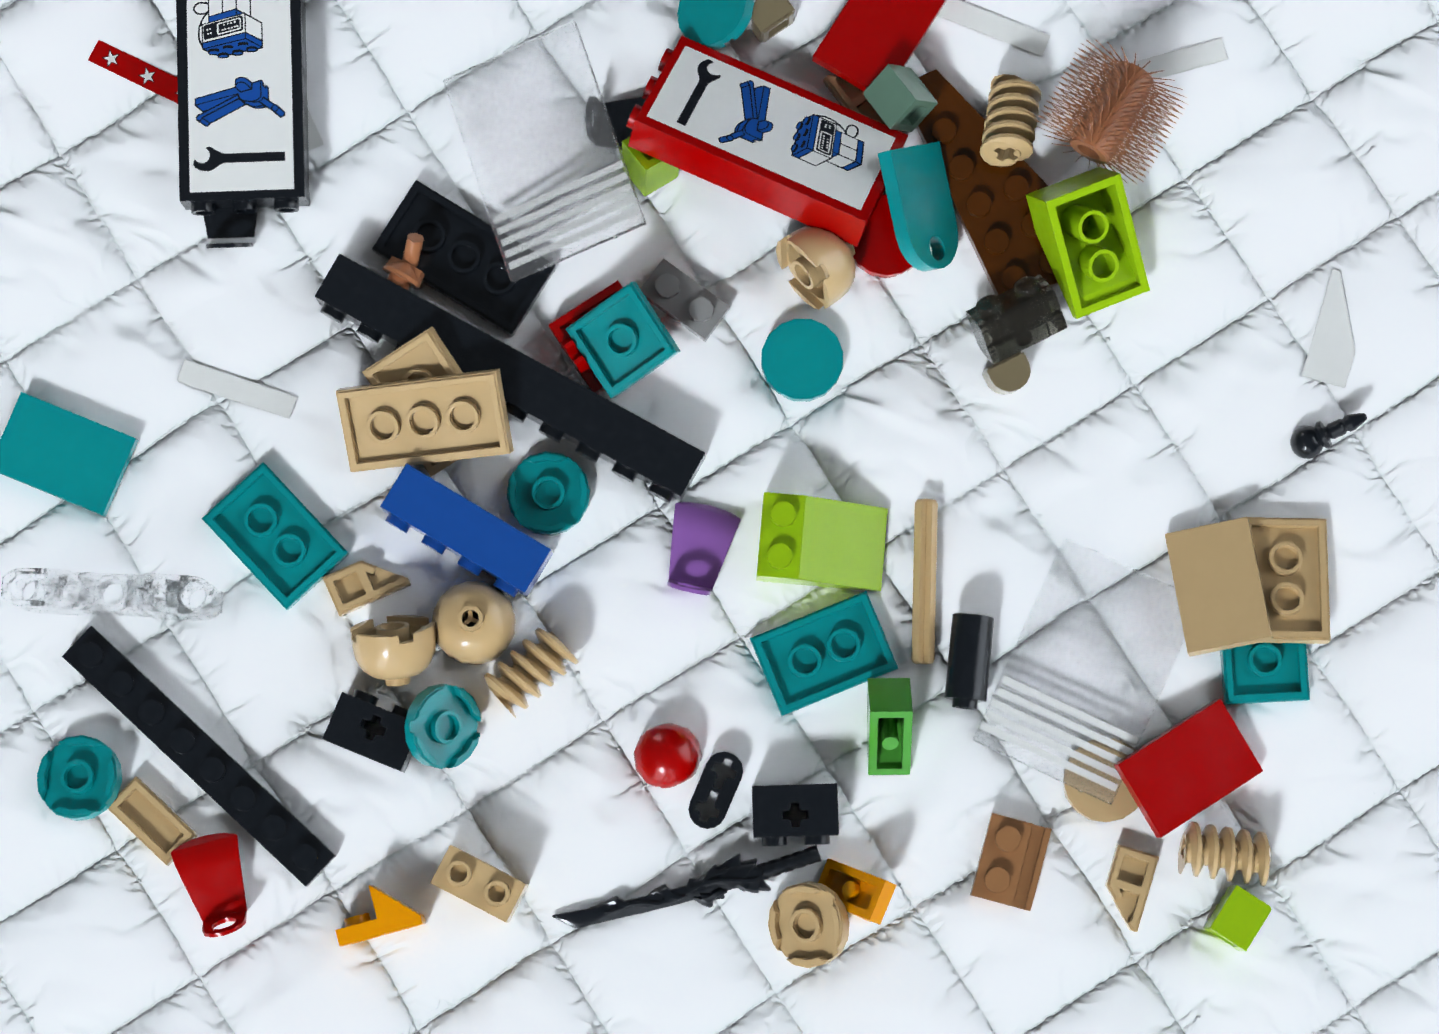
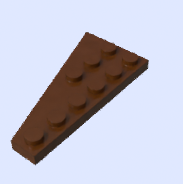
M937 69L919 76V79L938 104L916 129L923 144L940 141L953 207L1002 310L1058 285L1036 235L1026 194L1048 185L1024 160L1017 161L1016 164L1008 167L991 166L985 162L980 155L985 119Z

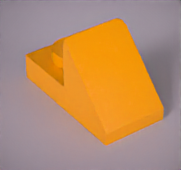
M829 858L818 883L826 885L837 893L846 906L847 913L878 925L883 920L896 885L889 881Z
M369 885L377 919L371 920L369 913L356 915L344 919L346 927L335 931L339 946L342 947L424 925L426 920L423 914L374 885Z

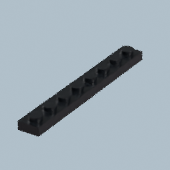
M90 626L62 656L305 887H308L336 858L337 855L95 627Z

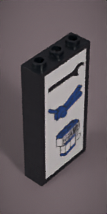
M176 0L180 203L185 210H191V214L196 216L215 215L216 208L233 207V213L247 215L257 213L258 208L274 207L275 212L294 213L299 211V206H310L305 0Z

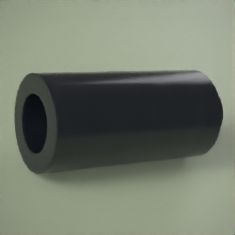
M967 613L952 614L944 698L953 700V708L977 710L978 702L987 701L994 628L993 617Z

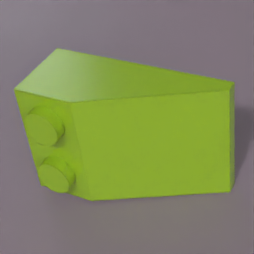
M1097 167L1026 194L1036 235L1073 318H1081L1150 291L1120 173Z
M764 492L756 581L881 592L888 508L806 495Z

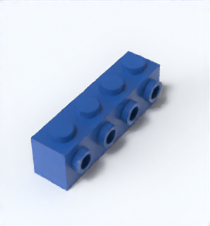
M407 463L380 506L388 514L385 519L387 523L406 534L410 528L424 535L421 543L443 555L446 549L460 557L457 562L459 566L476 576H479L481 571L486 572L496 578L493 586L515 598L518 592L528 597L553 555L550 548Z

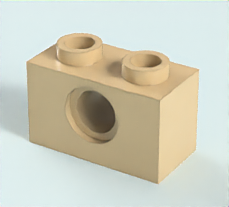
M453 845L449 846L430 882L506 923L510 922L529 886Z

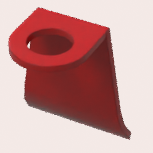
M235 833L204 835L185 842L172 850L171 856L174 865L203 922V935L210 938L220 937L242 928L247 922L248 911L238 835ZM226 922H235L228 927L222 929H214L216 926Z

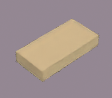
M137 776L118 794L115 801L108 808L166 866L173 862L172 850L198 836L183 819Z

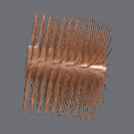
M1085 46L1094 55L1086 52L1085 54L1090 57L1087 58L1077 54L1083 60L1086 59L1087 63L1073 58L1083 66L1076 67L1081 72L1068 68L1074 74L1077 73L1079 78L1075 79L1072 77L1073 75L1065 73L1073 80L1075 79L1076 81L1074 82L1061 76L1071 86L1061 83V85L1066 89H1071L1068 93L1076 98L1064 92L1066 90L1056 87L1066 96L1060 95L1059 97L1062 100L1050 97L1055 101L1057 100L1058 104H1060V101L1064 102L1062 103L1063 105L1059 106L1050 101L1048 102L1055 108L1051 109L1053 110L1051 111L1054 114L1053 116L1059 119V122L1053 119L1049 121L1061 126L1063 129L1050 123L1051 125L1042 124L1058 133L1048 132L1069 141L1055 137L1051 138L1070 143V145H1055L1072 147L1073 150L1067 152L1076 151L1081 155L1079 158L1083 156L1089 160V166L1090 161H1093L1098 167L1102 164L1107 169L1104 165L1106 164L1116 172L1111 167L1112 165L1128 177L1123 170L1128 172L1127 170L1130 168L1123 165V163L1138 171L1135 168L1136 166L1130 162L1134 161L1138 165H1140L1139 163L1146 165L1147 163L1143 159H1150L1144 154L1149 153V150L1146 148L1160 153L1150 144L1163 148L1151 139L1164 142L1158 136L1155 137L1154 133L1168 138L1158 130L1170 133L1160 125L1163 124L1171 127L1167 122L1164 123L1163 119L1177 124L1166 115L1178 118L1168 109L1180 112L1172 105H1167L1169 103L1176 105L1177 103L1165 100L1159 95L1167 99L1181 100L1164 91L1175 92L1158 86L1156 83L1169 87L1173 86L1163 84L1165 82H1155L1153 80L1172 79L1153 78L1150 76L1151 74L1161 71L1147 73L1143 69L1145 66L1141 68L1139 64L1138 66L1135 65L1136 53L1133 64L1128 62L1124 51V61L1115 52L1120 59L1118 61L1111 51L1109 52L1107 49L1105 50L1114 60L1101 50L1099 51L1103 56ZM1093 57H1095V58L1101 60L1103 63H1100L1099 61H1097V60L1094 59ZM1073 84H1075V85H1077V86L1083 88L1084 90H1080L1079 88H1077V87L1074 86ZM1064 98L1070 100L1071 102H1073V103H1075V104H1071L1070 102H1068V101L1065 100ZM1157 106H1161L1162 108H1164V109H1165L1166 111H1168V112H1166V113L1163 115V114L1160 113V112H1162V111H1164V110L1161 109V108H1159V107H1157ZM1058 107L1063 108V109H1065L1067 112L1069 111L1070 113L1068 114V113H1066V112L1063 111V110L1059 111L1057 108H1058ZM1042 111L1046 116L1050 114L1048 112ZM1148 120L1155 122V123L1158 124L1159 126H1157V125H1155V124L1149 122ZM1054 128H1057V129L1061 130V131L1064 132L1065 134L1059 132L1058 130H1056V129H1054ZM1137 139L1140 140L1141 142H1143L1144 144L1148 145L1149 147H1147V146L1141 144L1139 141L1137 142L1136 140H1137ZM1116 163H1118V164L1124 166L1127 170H1125V169L1122 168L1121 166L1117 165ZM1141 166L1140 168H1138V169H1141V170H1143V171H1147V170H1146L1144 167H1142V166Z

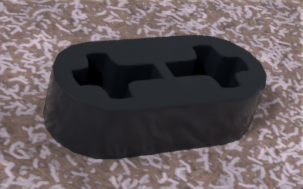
M725 751L719 752L711 756L706 763L688 808L692 822L699 828L712 829L722 823L728 812L743 774L742 763L734 754ZM727 759L732 762L731 769L737 773L734 779L726 778L720 790L713 787L717 773L712 770V766L715 763L721 765ZM712 791L719 794L714 808L720 811L717 818L709 817L707 822H703L699 819L700 811L695 809L698 802L705 803Z

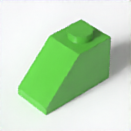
M867 678L868 775H910L913 721L910 678Z

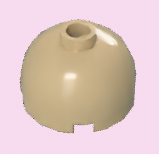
M808 225L795 230L777 242L776 254L781 269L783 270L789 266L791 273L795 277L789 281V284L801 299L812 308L819 310L824 306L825 310L840 300L850 290L856 271L853 257L855 249L853 245L844 242L832 232Z
M466 581L452 586L439 598L433 610L432 621L435 622L436 643L448 657L462 664L482 665L496 660L508 648L515 635L516 617L511 602L498 588L486 582ZM473 612L477 614L479 620L473 618ZM471 622L476 624L475 626L468 627Z
M393 615L386 616L387 623H382L375 627L373 619L355 624L350 629L352 648L357 663L366 674L376 679L385 680V685L387 686L409 684L411 682L410 677L422 673L432 662L436 652L435 622L429 623L428 617Z

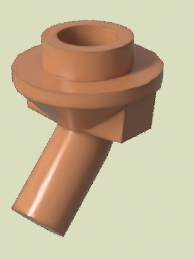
M418 233L408 234L402 260L391 256L382 268L389 274L386 279L406 290H409L410 287L419 289L425 275L417 268L424 241L422 235Z

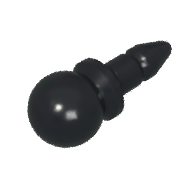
M1365 413L1349 414L1344 416L1343 419H1337L1328 423L1326 427L1321 421L1316 422L1314 427H1299L1291 436V449L1300 458H1314L1322 451L1323 447L1328 449L1332 447L1331 439L1343 436L1347 431L1356 430L1367 420V415Z

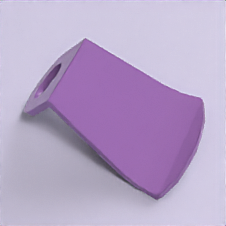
M692 502L675 503L667 585L690 593L710 595L741 519L731 512L710 505Z

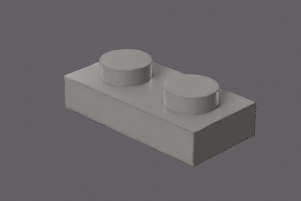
M664 258L640 288L649 302L704 342L707 341L730 310L729 305Z

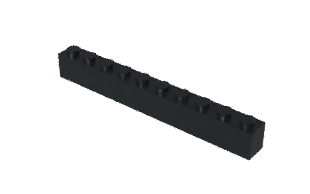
M340 253L315 294L316 300L323 306L320 310L322 314L342 324L344 319L353 322L359 326L356 330L357 333L377 344L382 338L395 345L393 351L433 326L463 373L500 368L508 416L521 423H524L527 417L541 425L538 431L553 441L560 443L562 438H565L576 444L575 452L584 458L597 463L600 457L613 464L614 466L611 470L613 473L631 483L634 482L635 478L644 481L650 485L648 492L665 502L670 503L672 498L682 502L705 460V452Z

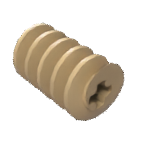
M1002 74L994 76L991 81L980 155L991 166L1008 167L1016 164L1017 161L1028 159L1033 154L1032 143L1035 140L1034 129L1037 127L1036 116L1039 114L1038 102L1041 100V90L1035 84L1025 81L1018 76Z
M538 627L535 630L538 644L524 639L522 644L526 655H522L514 650L509 653L513 662L512 667L501 661L498 662L497 667L501 675L500 678L488 672L484 675L488 688L515 718L516 715L512 707L514 704L523 709L529 707L525 697L526 693L536 698L542 696L537 684L539 681L552 687L554 685L550 673L552 670L563 676L567 673L563 663L564 659L574 664L579 663L552 631L549 633Z
M1192 821L1188 824L1181 838L1178 852V873L1182 874L1186 863H1190L1193 876L1198 877L1203 866H1208L1210 879H1215L1220 868H1224L1227 881L1232 882L1238 870L1242 872L1244 884H1249L1253 874L1258 873L1260 885L1264 887L1267 884L1271 864V848L1267 835L1259 831L1252 839L1247 829H1241L1235 837L1233 829L1227 826L1222 828L1218 835L1216 826L1213 824L1206 825L1201 833L1199 824Z

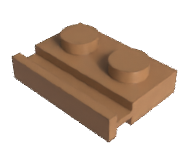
M991 813L970 895L1031 911L1052 829Z

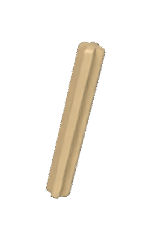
M933 499L916 500L914 510L911 660L915 664L923 665L932 664L935 660L938 503Z

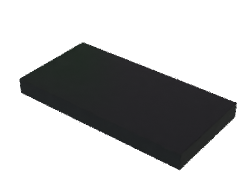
M417 180L372 247L373 252L386 260H389L391 256L402 260L408 234L418 233L422 235L424 241L417 266L425 274L422 282L512 337L557 268L554 263L541 257L511 271L510 263L535 252L529 249L507 259L505 252L521 246V243L517 241L503 247L502 240L509 238L508 235L503 234L500 236L498 229Z

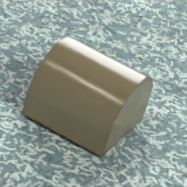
M756 0L754 2L751 29L760 43H765L793 24L795 9L789 0Z
M1020 351L986 368L982 376L992 391L1001 395H1008L1018 391L1028 382L1031 368L1025 353Z

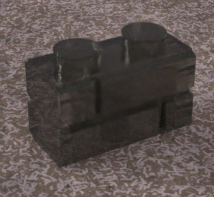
M1041 275L1023 277L1014 283L1013 288L999 295H987L981 298L975 307L966 311L978 347L993 365L1067 328L1056 293Z

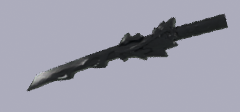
M817 845L757 865V858L741 862V854L739 853L719 866L714 864L706 874L696 879L689 878L685 886L670 889L664 884L646 896L625 901L615 896L590 908L555 914L552 917L573 928H579L666 908L692 900L710 908L713 906L714 900L724 899V894L728 890L739 888L743 892L748 891L751 893L771 891V887L765 881L766 879L822 860Z

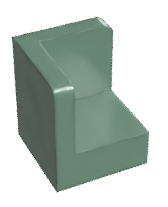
M888 64L864 91L865 98L888 128L893 130L912 132L938 104L910 67Z

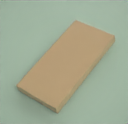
M500 368L345 387L336 390L350 472L402 467L406 463L409 465L504 455L514 451Z

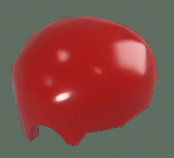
M673 723L660 724L647 730L640 736L633 752L636 771L646 783L662 789L675 787L691 779L696 774L702 758L699 740L688 728Z

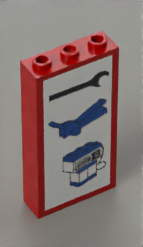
M681 36L674 50L667 48L658 66V71L661 74L658 78L651 76L645 87L642 99L646 101L643 106L636 104L629 116L626 127L632 129L628 146L810 227H817L832 232L844 242L857 247L885 190L878 153L904 148L908 134L889 129L885 124L684 36Z

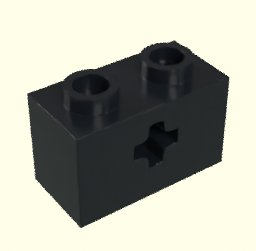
M355 689L353 696L342 692L322 739L405 773L412 757L406 743L404 728L408 710L394 705L392 712L376 706L379 698ZM378 718H381L380 725L386 729L384 735H375L373 740H369L370 732L364 729L367 722L375 723Z
M837 783L751 787L753 839L762 838V846H787L788 837H804V845L830 844V836L839 835ZM791 804H798L799 811H807V819H802L799 822V827H792L791 820L783 819V812H788Z

